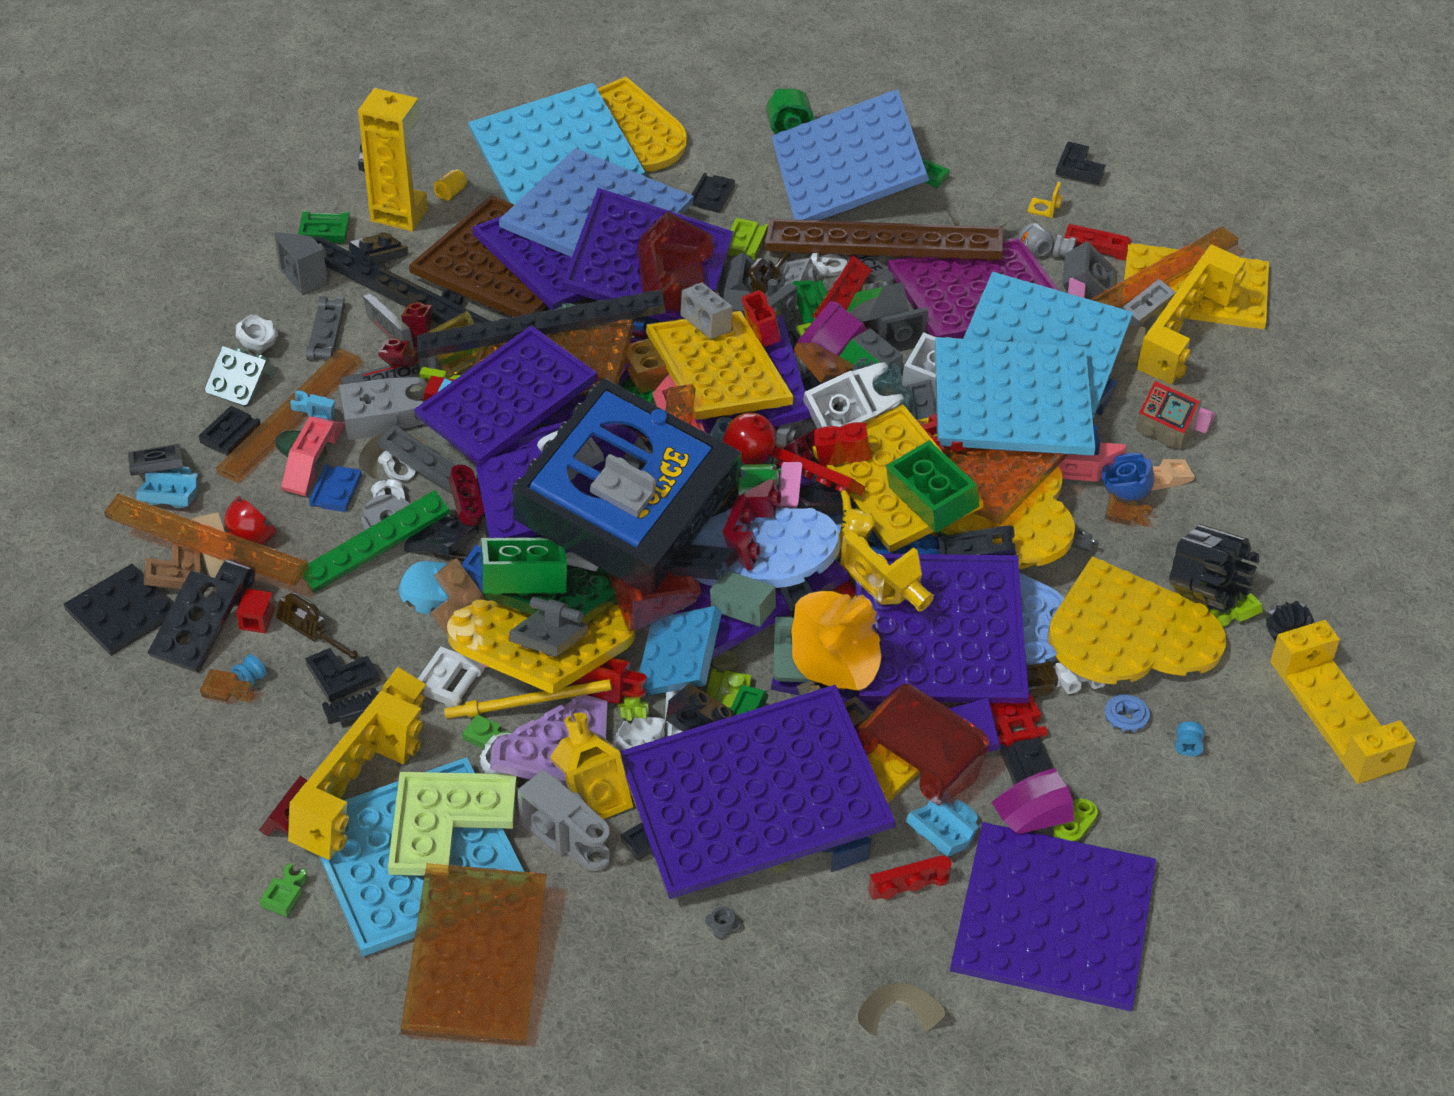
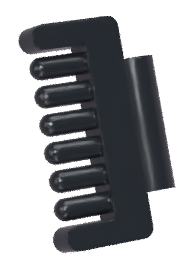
M376 688L370 689L371 697L368 692L364 693L366 701H364L361 694L357 695L359 703L355 696L350 697L352 705L349 699L345 698L343 701L346 707H344L341 700H338L337 705L339 709H337L334 702L330 703V707L327 702L322 703L328 724L340 722L342 727L354 724L378 695Z

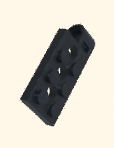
M227 559L221 565L215 578L191 570L147 652L149 656L199 673L234 606L239 607L245 590L251 589L255 580V569ZM210 587L217 588L213 596L204 597L206 589ZM196 611H204V616L200 620H191L192 615ZM191 634L192 638L189 643L185 645L179 644V640L183 635Z

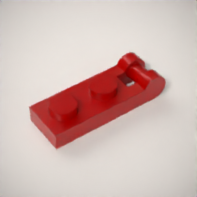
M1068 224L1064 236L1066 239L1076 238V247L1088 241L1099 253L1114 256L1115 259L1122 261L1126 260L1129 251L1127 249L1128 245L1132 243L1131 238L1125 235Z
M941 855L870 874L868 891L872 900L879 898L889 899L897 893L908 890L918 891L924 886L933 883L937 886L947 885L952 862L949 857Z

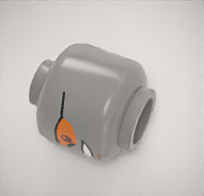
M1039 223L1029 224L1021 231L1019 240L1029 248L1035 258L1047 255L1053 246L1054 239L1052 234Z

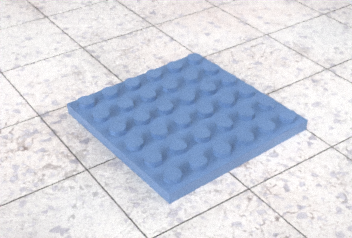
M898 89L771 136L795 220H822L929 180Z
M574 149L499 219V227L572 257L597 188L681 215L693 204L694 196L585 153L582 150Z

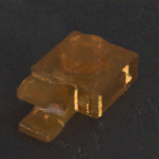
M210 669L200 688L202 697L228 702L230 697L234 696L239 701L250 703L255 695L254 692L249 691L252 686L250 682L239 681L236 673Z

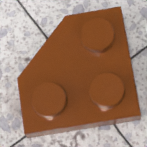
M797 343L793 350L820 383H825L849 371H855L849 361L816 343Z

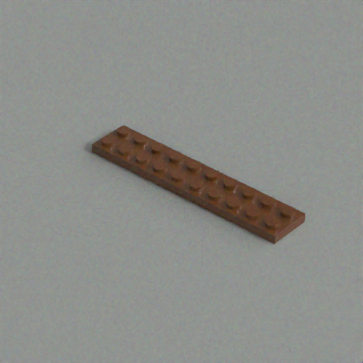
M770 219L765 241V251L781 253L787 250L799 254L820 253L827 255L834 253L847 256L861 254L867 256L889 255L891 257L913 256L915 258L937 257L939 259L961 258L963 260L985 259L993 261L996 259L1002 260L1003 227Z

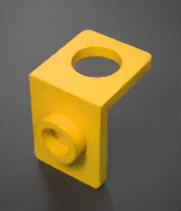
M1057 182L1052 201L1032 198L1027 212L1053 218L1056 208L1060 209L1063 195H1060L1061 182ZM1036 204H1044L1047 206V210L1039 211L1034 206Z

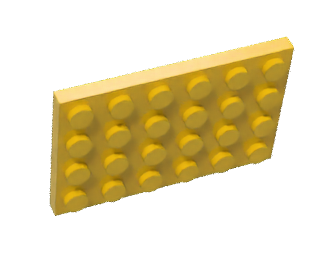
M1134 243L1128 245L1127 249L1129 251L1125 263L1121 309L1159 279L1177 292L1204 253ZM1243 258L1246 260L1243 269L1246 271V275L1239 285L1242 287L1239 297L1236 300L1232 299L1227 307L1203 297L1200 303L1194 304V310L1189 319L1265 329L1269 261Z
M741 311L732 312L731 331L713 339H710L686 319L647 324L646 333L664 360L669 375L695 420L724 415L729 416L749 411L754 412L768 408H779L793 404L792 393Z
M903 404L864 422L867 425L871 444V459L854 463L844 462L837 466L826 465L827 468L851 477L866 487L862 496L852 492L850 496L856 502V509L874 516L875 526L872 530L890 553L934 532L889 488L887 464L928 440L938 447ZM813 446V454L818 459L816 447ZM979 496V504H980V507H978L977 509H975V510H973L972 512L968 513L967 515H969V514H971V513H973V512H975V511H977V510L983 508V500L981 499L980 496Z

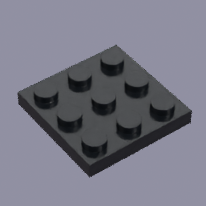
M132 563L65 602L64 608L112 656L161 626L173 602L156 586L144 585V574Z

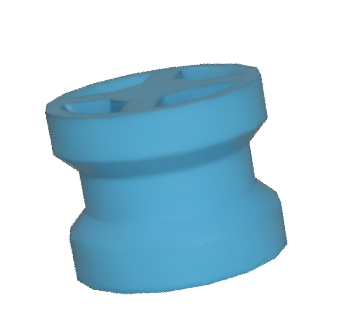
M252 654L244 657L243 663L236 664L231 668V673L236 682L247 690L255 685L257 679L261 680L267 675L263 663Z
M1191 721L1180 723L1176 729V751L1181 755H1200L1204 748V727Z

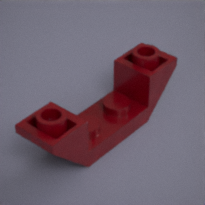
M419 302L408 304L401 318L402 322L410 328L414 348L411 351L410 341H401L396 338L385 340L378 351V355L388 365L414 367L419 359L417 335L430 332L432 305H424Z
M769 479L738 496L722 531L727 548H736L739 557L737 561L746 570H753L756 560L761 556V546L756 542L754 532L748 531L750 525L753 524L754 518L774 517L778 506L782 503L781 491L777 490L774 479Z

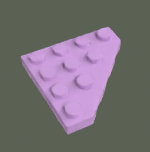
M588 695L576 696L571 702L563 706L561 704L546 712L543 717L535 721L531 720L518 727L515 732L508 736H501L492 745L490 769L526 779H531L540 771L545 770L551 776L558 777L567 788L564 773L550 759V755L560 741L569 736L564 719L570 715L572 721H575L574 713H586L589 729L606 739L608 701Z

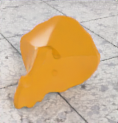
M833 591L809 593L799 599L795 604V614L791 629L792 658L799 671L807 679L827 686L836 684L837 689L857 691L866 689L874 681L880 668L882 655L880 637L872 627L876 622L875 617L877 613L872 607L871 601L866 599L864 595H858L852 599L848 594L842 595Z

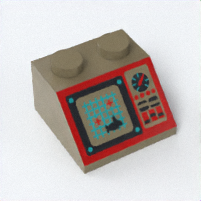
M1156 378L1139 412L1136 430L1145 436H1150L1164 443L1166 446L1181 451L1195 433L1202 398Z

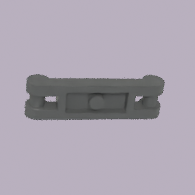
M327 296L319 297L316 318L310 342L306 349L307 360L323 358L324 361H332L345 308L344 297H336V299H328Z

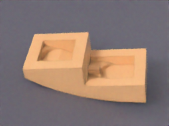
M1163 459L1160 466H1153L1155 482L1151 491L1179 486L1193 481L1195 476L1186 460Z

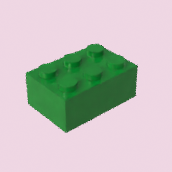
M930 440L886 465L889 488L936 533L980 507L977 484Z
M481 538L483 593L491 595H502L503 593H517L519 595L545 593L555 595L566 593L567 560L565 548L547 538Z

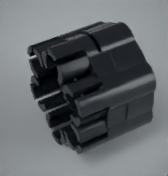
M1199 524L1178 542L1172 570L1169 575V582L1181 596L1195 603H1201L1208 608L1230 614L1231 609L1236 607L1238 600L1243 601L1247 599V596L1252 592V589L1236 584L1238 582L1248 586L1253 585L1252 577L1240 574L1238 571L1253 575L1257 569L1255 565L1242 562L1241 560L1245 559L1259 563V554L1251 550L1248 538Z

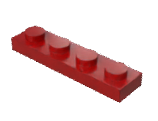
M853 255L814 312L813 317L816 319L830 301L839 303L846 310L855 293L859 291L872 269Z
M777 446L771 455L780 461L778 464L780 467H782L783 462H801V476L809 480L814 476L817 478L816 482L828 488L833 484L836 486L835 490L840 493L842 490H846L849 496L851 492L862 496L866 488L851 477Z

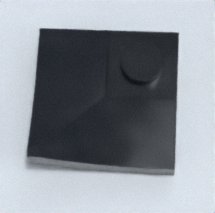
M817 482L800 488L797 508H813L823 514L844 515L842 496L840 492L835 490V485L832 484L828 488ZM850 496L851 508L855 509L856 502Z
M449 514L409 537L404 544V551L407 553L428 551L449 556L478 534V525H466L460 521L459 517Z

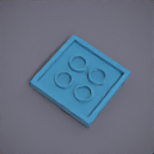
M712 606L651 620L639 672L647 676V681L643 686L646 689L645 696L682 690L689 683L695 687L706 685L722 613L720 609Z

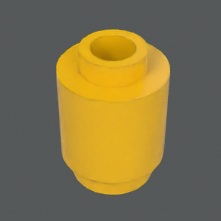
M450 170L434 182V192L438 198L449 201L464 190L467 178L461 170Z

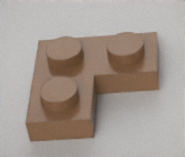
M173 542L171 561L146 558L144 563V585L181 589L191 570L200 573V545Z
M457 558L451 560L433 575L449 597L430 613L445 634H447L448 620L456 610L471 605L475 600H486Z

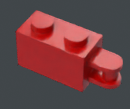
M612 658L568 685L573 686L610 679L612 690L587 695L607 700V703L620 704L625 696L642 698L646 695V689L643 686L647 681V676L643 673L630 671V661Z

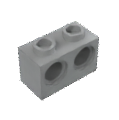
M1160 279L1123 306L1124 310L1133 312L1129 325L1146 327V335L1176 292Z
M703 283L695 284L682 290V317L710 339L731 331L733 306Z

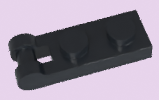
M1006 525L940 536V554L1015 555L1016 544L1013 543L1012 539L1015 537L1014 527ZM1002 539V543L995 544L994 540Z

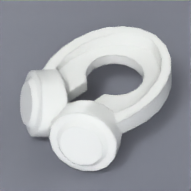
M812 253L811 256L814 266L819 271V276L824 278L826 276H838L847 263L844 257L836 254H827L819 257V253ZM832 260L841 263L838 267L825 266Z
M386 450L378 457L377 461L381 465L383 464L384 470L390 479L404 483L414 477L416 470L399 460L400 463L406 465L408 472L405 475L396 474L393 469L395 465L392 458L393 455Z
M395 479L380 480L370 489L373 498L385 495V489L388 487L391 489L392 496L399 500L400 497L405 499L404 484Z

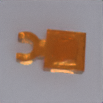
M1111 492L1104 519L1128 526L1132 520H1135L1140 526H1148L1151 520L1144 518L1142 514L1150 515L1153 507L1149 505L1135 506L1136 500H1125Z

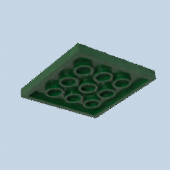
M567 565L566 593L555 595L545 593H531L528 595L503 593L502 595H491L485 593V598L495 601L499 605H506L519 610L521 613L531 615L538 611V609L530 607L532 597L546 601L552 599L567 604L568 608L583 612L581 622L587 624L634 590L635 587L599 567L596 571Z

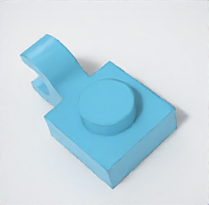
M303 391L295 392V397L298 401L291 400L292 410L308 413V418L309 416L334 420L335 400L313 394L308 397L307 393Z

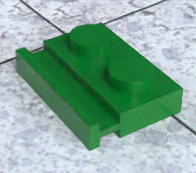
M793 281L792 284L797 286V307L804 324L812 323L815 320L813 317L814 312L827 294L823 281Z

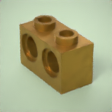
M650 338L621 346L623 364L630 363L627 371L640 394L657 389L669 373L664 360Z

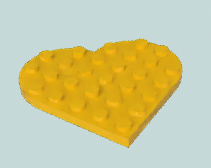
M625 76L597 89L645 172H655L666 168L682 157L687 144L686 131L683 125L628 77Z
M976 448L955 463L977 484L978 495L983 500V508L953 522L940 530L946 535L999 526H1013L1015 537L1012 539L1013 543L1016 544L1015 555H1018L1019 567H1021V563H1036L1037 566L1049 564L1068 552L1074 540L1075 523L1069 510L1062 502L1057 501L1062 488V472L1049 454L1044 452ZM995 539V544H1001L1002 539Z
M1093 556L1053 615L1047 634L1049 645H1052L1057 653L1056 658L1066 668L1088 680L1105 684H1116L1117 680L1127 679L1130 682H1134L1147 675L1151 669L1179 676H1186L1187 672L1199 671L1202 674L1211 670L1220 662L1226 648L1225 631L1218 619L1205 605L1195 603L1179 593L1165 589L1154 582L1147 581L1129 571L1122 570Z
M480 599L473 601L471 605L456 610L447 623L448 642L455 651L551 694L558 692L628 649L634 642L636 631L633 616L626 612L622 605L613 604L587 623V634L556 657L548 656L544 652L532 648H524L519 644L510 642L509 631L530 617L531 614L521 613L515 608L499 605L492 600Z

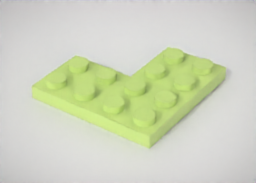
M400 772L388 862L389 875L449 876L454 827L513 829L517 776L510 774Z

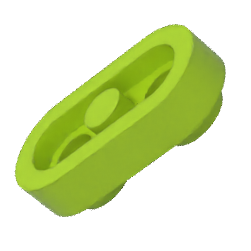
M1080 798L1074 800V821L1055 825L1053 837L1080 842L1096 821L1098 814L1096 805L1088 799Z

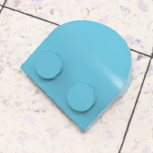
M185 466L145 473V482L137 490V501H144L149 505L170 504L174 508L188 507L197 496V473L191 474V469Z
M421 561L413 564L405 572L398 588L402 601L405 603L408 600L416 606L415 611L421 614H429L432 608H437L449 597L433 575L448 563Z
M933 795L926 806L909 812L906 822L919 835L924 836L939 852L948 857L966 849L971 844L979 827L976 824L978 816L970 806L958 799L951 803L942 800L943 795Z

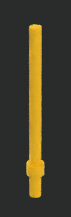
M607 679L564 687L554 694L539 691L482 702L478 700L466 701L465 705L444 708L446 719L462 716L473 718L476 715L490 711L612 690L611 680Z

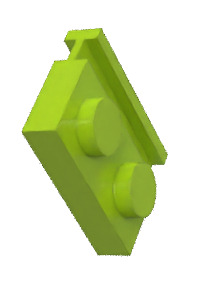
M735 218L730 229L734 232L727 255L738 256L744 252L747 256L752 257V260H755L767 235L768 224L761 226L755 221Z
M712 669L706 694L731 709L741 684L751 686L752 675L731 671L721 673L717 672V669Z

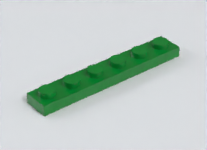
M433 490L299 568V574L314 593L449 515L450 510L437 491Z

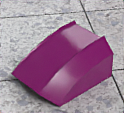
M830 301L796 344L813 342L840 356L850 340L867 329L862 322L857 320L839 303Z
M1056 768L1040 772L1020 781L991 802L1001 819L1018 834L1074 821L1073 800L1069 787L1066 786L1057 773Z

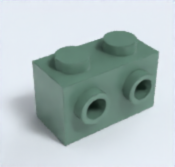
M728 570L723 573L710 589L711 607L716 606L723 615L759 627L776 608L775 586Z

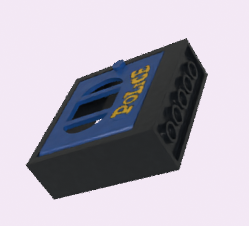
M603 377L597 386L593 385L590 388L585 401L582 404H577L568 422L564 421L560 425L555 438L546 442L538 459L534 458L530 462L525 475L522 478H517L511 489L513 492V520L652 597L671 572L670 566L677 564L676 559L692 544L737 484L741 451ZM609 424H622L649 439L653 454L647 453L601 427ZM592 435H596L647 463L641 471L648 472L656 479L655 495L638 517L627 513L602 498L583 494L571 483L567 474L568 467L592 480H595L600 472L574 458Z

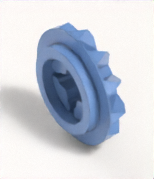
M1117 695L1111 698L1105 706V720L1111 722L1112 728H1121L1122 733L1125 730H1131L1135 733L1139 728L1144 729L1149 721V708L1138 697ZM1123 708L1127 714H1132L1131 719L1127 718L1126 715H1122Z

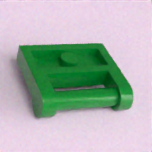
M303 210L298 235L312 236L313 239L320 236L332 243H346L348 227L350 225V211H342V214L311 213L310 210Z

